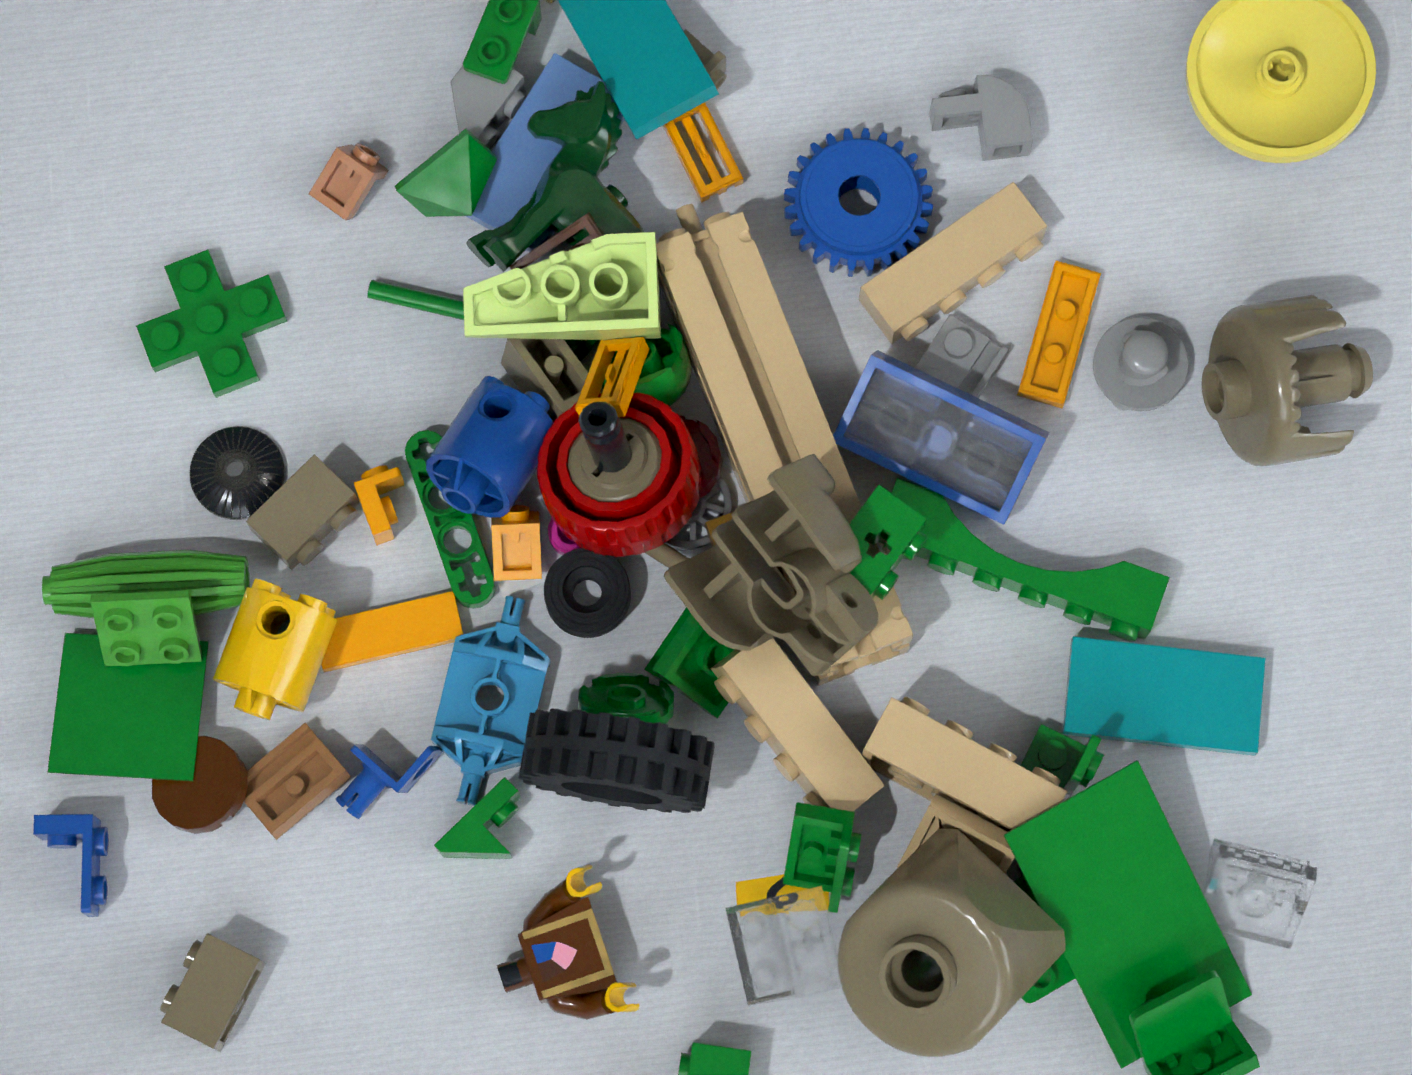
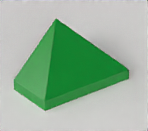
M465 128L395 185V189L425 217L472 216L497 159L491 150Z

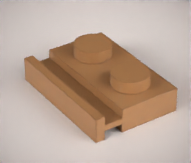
M304 723L247 770L248 790L244 802L277 840L350 779L351 776L310 727Z

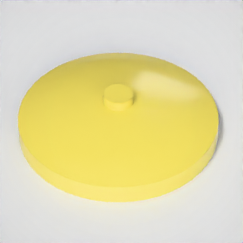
M1220 0L1207 12L1196 28L1190 43L1186 62L1188 96L1195 114L1206 130L1228 149L1247 158L1269 163H1293L1308 160L1326 153L1344 141L1363 118L1373 94L1376 78V60L1371 39L1360 19L1342 0Z

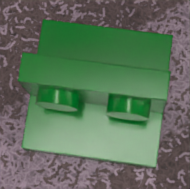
M686 607L644 670L657 680L665 682L669 687L685 695L706 713L718 719L729 702L717 690L714 681L718 678L711 668L735 649L726 647L709 636Z

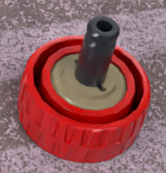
M633 393L625 417H618L616 409L611 404L602 401L588 404L583 408L579 416L575 409L576 402L573 407L565 411L553 422L543 438V443L537 457L539 462L537 466L539 488L554 522L568 539L575 541L577 546L604 556L625 557L638 555L663 545L687 524L700 498L699 491L702 488L701 466L697 449L683 420L677 413L672 411L669 405L644 393Z

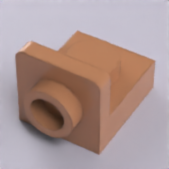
M356 143L355 146L336 147L310 190L309 195L344 220L353 219L375 181L384 179L389 170L379 163L380 156L363 144Z

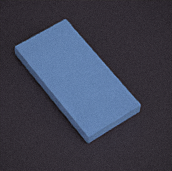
M553 54L492 150L497 161L472 216L466 217L489 230H494L508 223L517 211L529 202L544 171L562 148L561 145L553 141L534 138L527 130L529 118L539 110L554 109L567 102L574 101L577 90L587 93L590 87L596 85L598 81L603 82L602 79L558 54ZM604 84L605 93H609L606 85ZM619 110V114H618L617 118H618V119H621V121H622V122H621V125H622L623 122L625 121V119H624V117L622 116V114H621V112H620V110ZM549 226L525 251H532L550 239L555 231Z

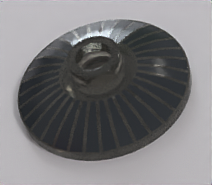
M228 427L211 434L198 446L190 465V483L196 498L209 512L225 519L243 520L252 516L284 484L285 465L278 447L268 436L249 427ZM232 462H240L243 464L242 473L235 477L229 476L227 474L228 465Z

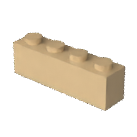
M1013 181L861 286L859 301L891 344L902 337L909 341L922 333L929 325L926 320L940 310L946 315L963 304L967 299L966 292L978 284L982 288H986L997 281L1005 273L1003 269L1005 265L1016 258L1023 262L1037 253L1043 247L1041 241L1044 238L1047 225Z
M773 638L752 650L742 651L735 649L711 668L718 678L714 681V684L719 693L730 704L733 705L736 702L746 714L747 718L744 720L746 728L758 742L763 743L766 741L777 755L773 762L780 773L790 782L796 780L806 793L802 798L805 804L854 812L885 786Z

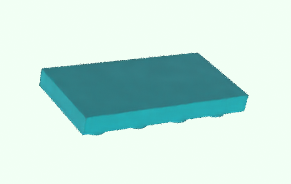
M558 0L636 140L719 94L714 82L666 0Z
M1073 636L1070 645L1062 734L1081 737L1095 735L1108 740L1255 756L1258 754L1266 658Z

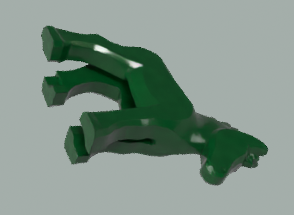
M598 81L596 85L591 86L587 93L577 90L574 101L567 102L554 109L539 110L529 118L527 130L534 138L553 141L561 145L562 148L544 171L529 202L520 208L508 223L494 230H485L466 242L468 248L487 267H492L496 264L504 272L549 226L556 233H559L588 212L591 213L595 219L594 222L605 235L644 232L634 216L626 209L629 203L625 196L611 184L605 187L598 178V175L609 166V160L618 151L616 143L622 136V130L620 129L622 121L617 118L619 109L614 102H611L610 94L605 93V86L602 81ZM584 227L565 241L569 245L574 246L590 234ZM564 339L579 361L591 351L596 341Z

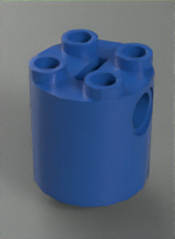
M485 376L480 384L472 391L426 462V471L431 481L442 492L444 500L450 506L463 513L478 514L489 518L503 517L511 510L537 469L539 449L542 446L543 438L553 424L552 419L547 414L550 405L546 399L532 391L524 394L506 386L502 381L492 376Z

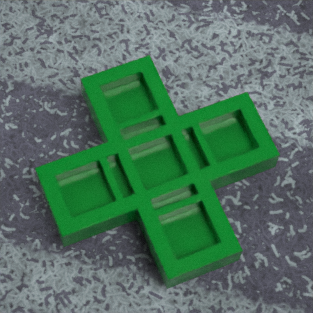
M208 249L164 266L180 309L136 325L154 372L156 373L199 356L215 398L260 381L243 338L287 322L269 274L225 291Z

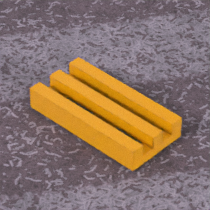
M705 102L662 125L701 203L709 200L711 195L716 193L720 195L726 192L727 188L733 185L737 187L743 184V177ZM698 113L728 173L723 178H721L690 117ZM679 121L682 122L712 182L708 185H705L675 125Z
M644 337L600 341L575 406L579 416L583 408L588 404L602 401L611 404L616 409L618 417H625L649 352V347ZM615 351H617L613 364H610ZM606 378L607 381L604 386L603 392L601 394V397L598 398L603 382Z

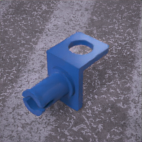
M354 744L350 751L362 761L361 764L364 768L343 793L338 795L336 801L342 807L346 805L348 807L346 811L355 818L360 819L363 815L362 813L385 787L392 788L397 793H408L443 751L438 746H428L405 774L400 777L368 747L363 744Z

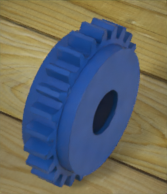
M848 128L844 129L843 140L838 142L831 133L827 134L826 147L823 149L814 142L810 144L809 152L811 159L799 155L796 166L801 173L790 171L788 174V183L796 188H787L784 191V201L794 204L785 207L784 217L789 220L796 219L789 226L790 236L803 235L799 242V250L803 252L812 247L815 250L813 263L818 264L825 257L830 260L829 272L834 273L839 264L847 266L848 277H853L856 267H863L864 272L869 277L872 276L875 264L880 263L881 267L886 270L891 266V258L893 256L900 260L908 255L905 248L906 245L912 249L920 246L921 239L915 232L927 234L929 222L921 217L932 215L933 204L924 202V200L932 197L933 189L929 185H920L926 180L928 172L926 168L913 169L917 163L918 156L916 153L904 157L902 155L904 142L900 140L893 147L886 145L887 133L882 132L877 141L871 140L868 128L863 129L861 138H853ZM863 190L874 197L877 207L869 214L853 215L844 210L839 199L848 191Z

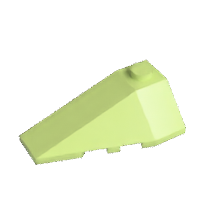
M655 232L606 234L566 252L563 250L552 254L543 261L521 269L515 268L463 288L465 338L611 340L644 337V339L661 338Z

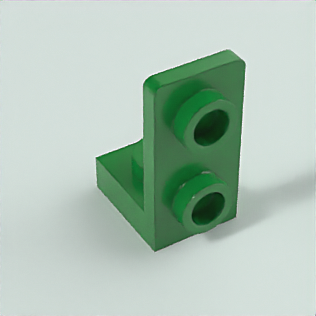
M489 0L463 61L464 70L497 83L506 84L527 33L536 35L542 20L540 0Z
M1041 724L1020 766L1031 772L1034 767H1039L1052 773L1061 780L1058 786L1071 795L1078 785L1086 788L1097 772L1104 757V754L1096 751L1102 738L1092 735L1088 742L1083 745Z

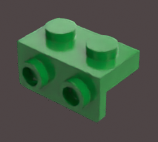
M796 802L783 884L831 892L828 912L838 913L840 897H850L855 868L847 867V862L857 863L861 834L852 832L855 812Z

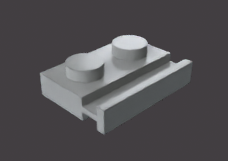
M950 314L915 368L979 398L1007 355L1008 349L993 343L989 337ZM943 400L937 413L962 424L968 412Z

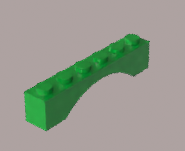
M898 478L896 479L891 493L927 518L925 529L922 533L928 536V539L916 556L928 560L927 566L946 575H954L955 570L973 577L972 582L975 585L986 590L999 592L1002 587L1019 593L1018 600L1033 607L1045 608V605L1049 604L1063 609L1064 617L1080 624L1090 625L1092 620L1110 627L1108 631L1110 634L1127 641H1136L1137 637L1146 639L1151 632L1170 577L1126 561L1099 569L1076 572L1045 570L1019 563L994 551L975 537L954 515L943 495ZM880 539L879 543L883 544L882 550L885 551L886 543Z

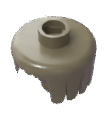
M1314 295L1240 305L1230 309L1219 320L1210 344L1208 364L1205 366L1202 374L1201 385L1204 404L1210 416L1217 420L1219 428L1231 449L1239 458L1251 465L1272 466L1336 455L1343 451L1345 446L1352 441L1354 430L1311 433L1308 427L1301 426V424L1295 422L1301 418L1302 407L1345 401L1349 396L1358 398L1369 390L1372 385V362L1367 351L1360 346L1346 343L1342 347L1332 344L1294 350L1295 348L1292 344L1294 342L1346 326V321L1339 312L1329 310L1333 306L1328 301L1318 299Z

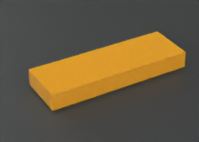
M1055 260L1017 396L1063 408L1101 273Z
M453 591L336 618L337 623L321 663L322 670L325 673L454 643L455 638L464 633Z

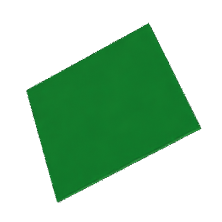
M65 633L47 773L193 781L209 641H200L202 662L105 666L98 635Z

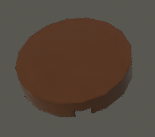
M205 735L198 736L193 781L152 779V799L158 813L175 828L193 834L212 832L223 826L221 823L226 821L230 815L234 817L242 807L248 790L247 770L238 754L222 740Z

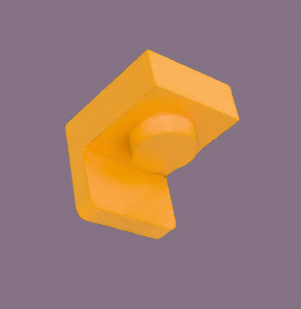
M383 465L364 472L361 475L362 480L354 482L356 493L376 546L394 540L390 525L399 522L389 495L380 498L379 495L404 486L399 467L389 469L387 465Z
M513 505L511 510L503 517L491 518L494 581L542 579L539 512L530 511L528 506Z

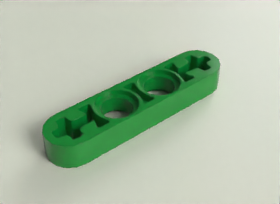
M419 431L407 441L405 447L406 460L451 589L457 601L464 607L472 609L481 608L494 597L496 588L493 574L471 513H463L452 506L440 510L430 504L429 495L436 486L430 478L423 483L420 481L421 477H429L423 458L414 459V456L421 453L420 445L423 443H429L431 449H435L442 436L434 431ZM454 529L465 530L471 536V545L463 553H451L444 545L446 535ZM479 556L480 562L470 563L476 579H486L487 583L480 586L481 594L479 596L472 597L470 591H460V588L467 584L462 566L452 571L451 565L465 564Z

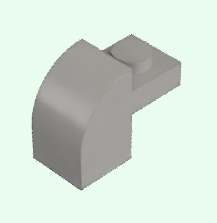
M976 75L973 94H967L964 90H950L941 93L939 98H932L929 112L932 131L978 126L983 161L1029 156L1033 136L1028 107L1020 92L1005 80L990 75Z

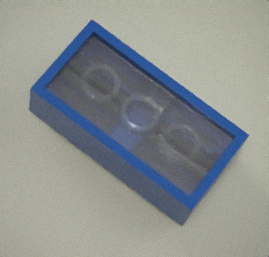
M877 350L871 354L833 437L837 445L1004 525L1050 432Z

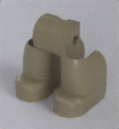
M811 454L774 470L768 476V481L774 489L772 492L738 507L732 513V520L717 526L712 531V537L717 543L715 546L670 567L664 573V578L707 634L720 644L732 649L748 651L767 642L774 636L780 639L784 638L810 674L815 676L825 672L878 624V611L869 592L849 573L861 561L859 542L849 522L830 497L835 489L833 477L817 456ZM782 566V568L785 570V572L792 580L797 590V593L789 584V582L785 579V577L781 574L777 567Z

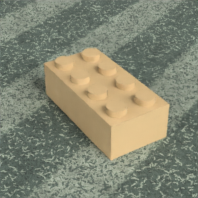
M891 697L862 753V756L871 768L886 778L929 801H932L935 794H938L1007 832L1061 803L1067 793L1066 790L1058 786L1061 780L1052 773L1039 767H1034L1032 772L1014 763L1017 756L1009 750L993 743L990 744L989 748L971 740L973 733L969 729L951 720H947L945 725L927 716L930 712L927 707L908 697H904L901 702Z

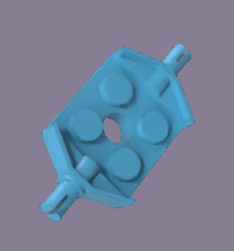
M505 597L501 621L496 622L495 627L463 634L455 638L431 741L461 767L463 778L458 798L456 799L458 803L466 804L469 787L471 786L467 803L470 806H475L482 778L492 773L521 766L529 714L535 713L539 707L548 666L550 667L551 661L542 650L520 633L521 628L519 624L526 601L518 597L516 598L513 615L511 613L515 601L514 597ZM488 685L497 686L504 693L502 704L497 709L491 711L480 708L476 702L479 690Z

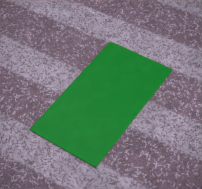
M1138 760L1003 834L1039 907L1064 929L1065 951L1063 954L1121 1069L1141 1058L1129 1015L1145 1001L1156 999L1183 985L1188 979L1200 976L1208 971H1215L1221 978L1229 1008L1252 995Z

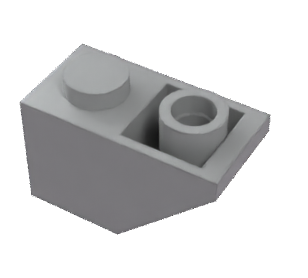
M462 65L450 81L458 131L460 133L466 128L491 150L499 137L497 129L507 116L513 119L527 97L525 95L524 76L512 69L507 83L500 84L467 72Z

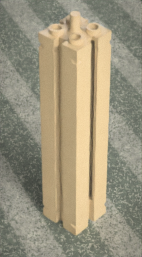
M693 204L679 207L676 210V214L682 228L665 233L659 238V243H656L659 285L663 289L665 300L676 328L683 336L688 347L691 366L745 502H751L774 490L768 481V476L774 470L808 455L815 454L833 477L835 489L830 497L850 524L862 506L756 243L751 238L750 228L743 212L732 216L730 212L715 214L704 221L705 230H703ZM869 543L868 555L874 558L880 551L877 544ZM782 566L777 567L781 574L785 577V579L789 582V584L797 593V590L792 580L785 572V570L782 568ZM894 586L883 600L877 596L873 598L878 611V624L825 672L815 675L818 686L852 674L856 669L870 664L873 666L908 652L913 633L907 618L903 615L902 605Z

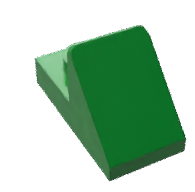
M504 777L434 844L437 851L444 858L512 859L510 852L488 831V828L493 824L500 828L516 814L519 807L515 802L521 798L519 791Z

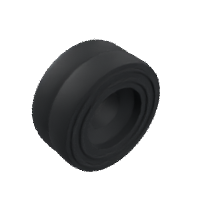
M583 548L569 551L553 563L546 575L544 582L546 608L554 623L570 635L581 638H594L605 635L615 629L628 612L631 601L628 575L622 564L613 556L596 554ZM585 580L596 582L602 591L600 599L590 606L579 604L573 596L576 585Z

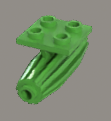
M196 550L110 553L52 566L50 576H43L42 597L45 605L52 604L55 614L94 618L105 666L202 662V650L195 616L240 606L246 588L250 587L249 564L246 556Z

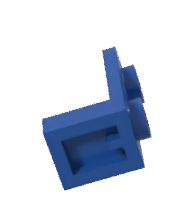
M93 814L34 815L33 835L42 841L47 840L48 848H76L77 840H82L81 913L87 917H98L99 905H106L108 894L106 876H100V856H107L109 836L107 827H101V820Z

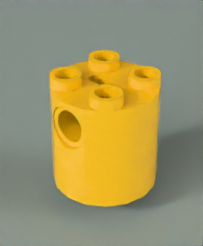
M255 578L252 587L246 588L213 680L239 691L233 708L265 720H270L275 705L304 712L337 619L334 618L336 611L328 608L326 602L305 594H300L297 601L292 600L290 595L281 592V587ZM290 620L288 628L283 633L278 634L280 625Z

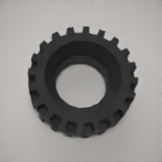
M550 709V712L536 710L535 713L529 714L519 779L523 780L525 784L536 785L537 789L554 791L557 795L581 798L582 801L587 802L596 801L607 803L609 806H626L645 811L653 809L672 813V810L682 813H690L691 810L700 812L702 809H705L715 743L707 741L705 736L691 735L692 731L686 729H674L668 727V724L641 721V718L629 716L624 718L613 716L611 713L600 712L595 714L572 709V712L560 709Z

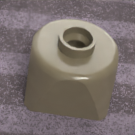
M938 829L871 894L845 923L838 949L839 979L843 993L854 1014L884 1043L900 1051L918 1056L941 1057L973 1049L1065 951V934L1063 928L959 829Z

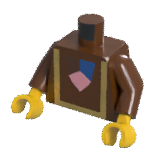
M591 864L572 869L565 881L543 895L524 919V931L518 934L524 956L497 965L506 993L534 984L541 1004L548 1003L549 1007L556 1013L585 1020L615 1012H635L639 1009V1004L625 1003V991L628 988L636 987V984L634 982L616 981L589 898L581 899V897L599 892L602 889L601 882L592 884L589 887L584 883V873L593 867Z

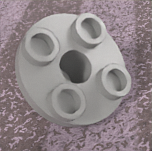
M1134 317L1114 324L1099 340L1093 356V372L1097 385L1113 405L1122 410L1150 411L1166 405L1180 392L1188 374L1189 360L1183 341L1168 325L1152 318Z

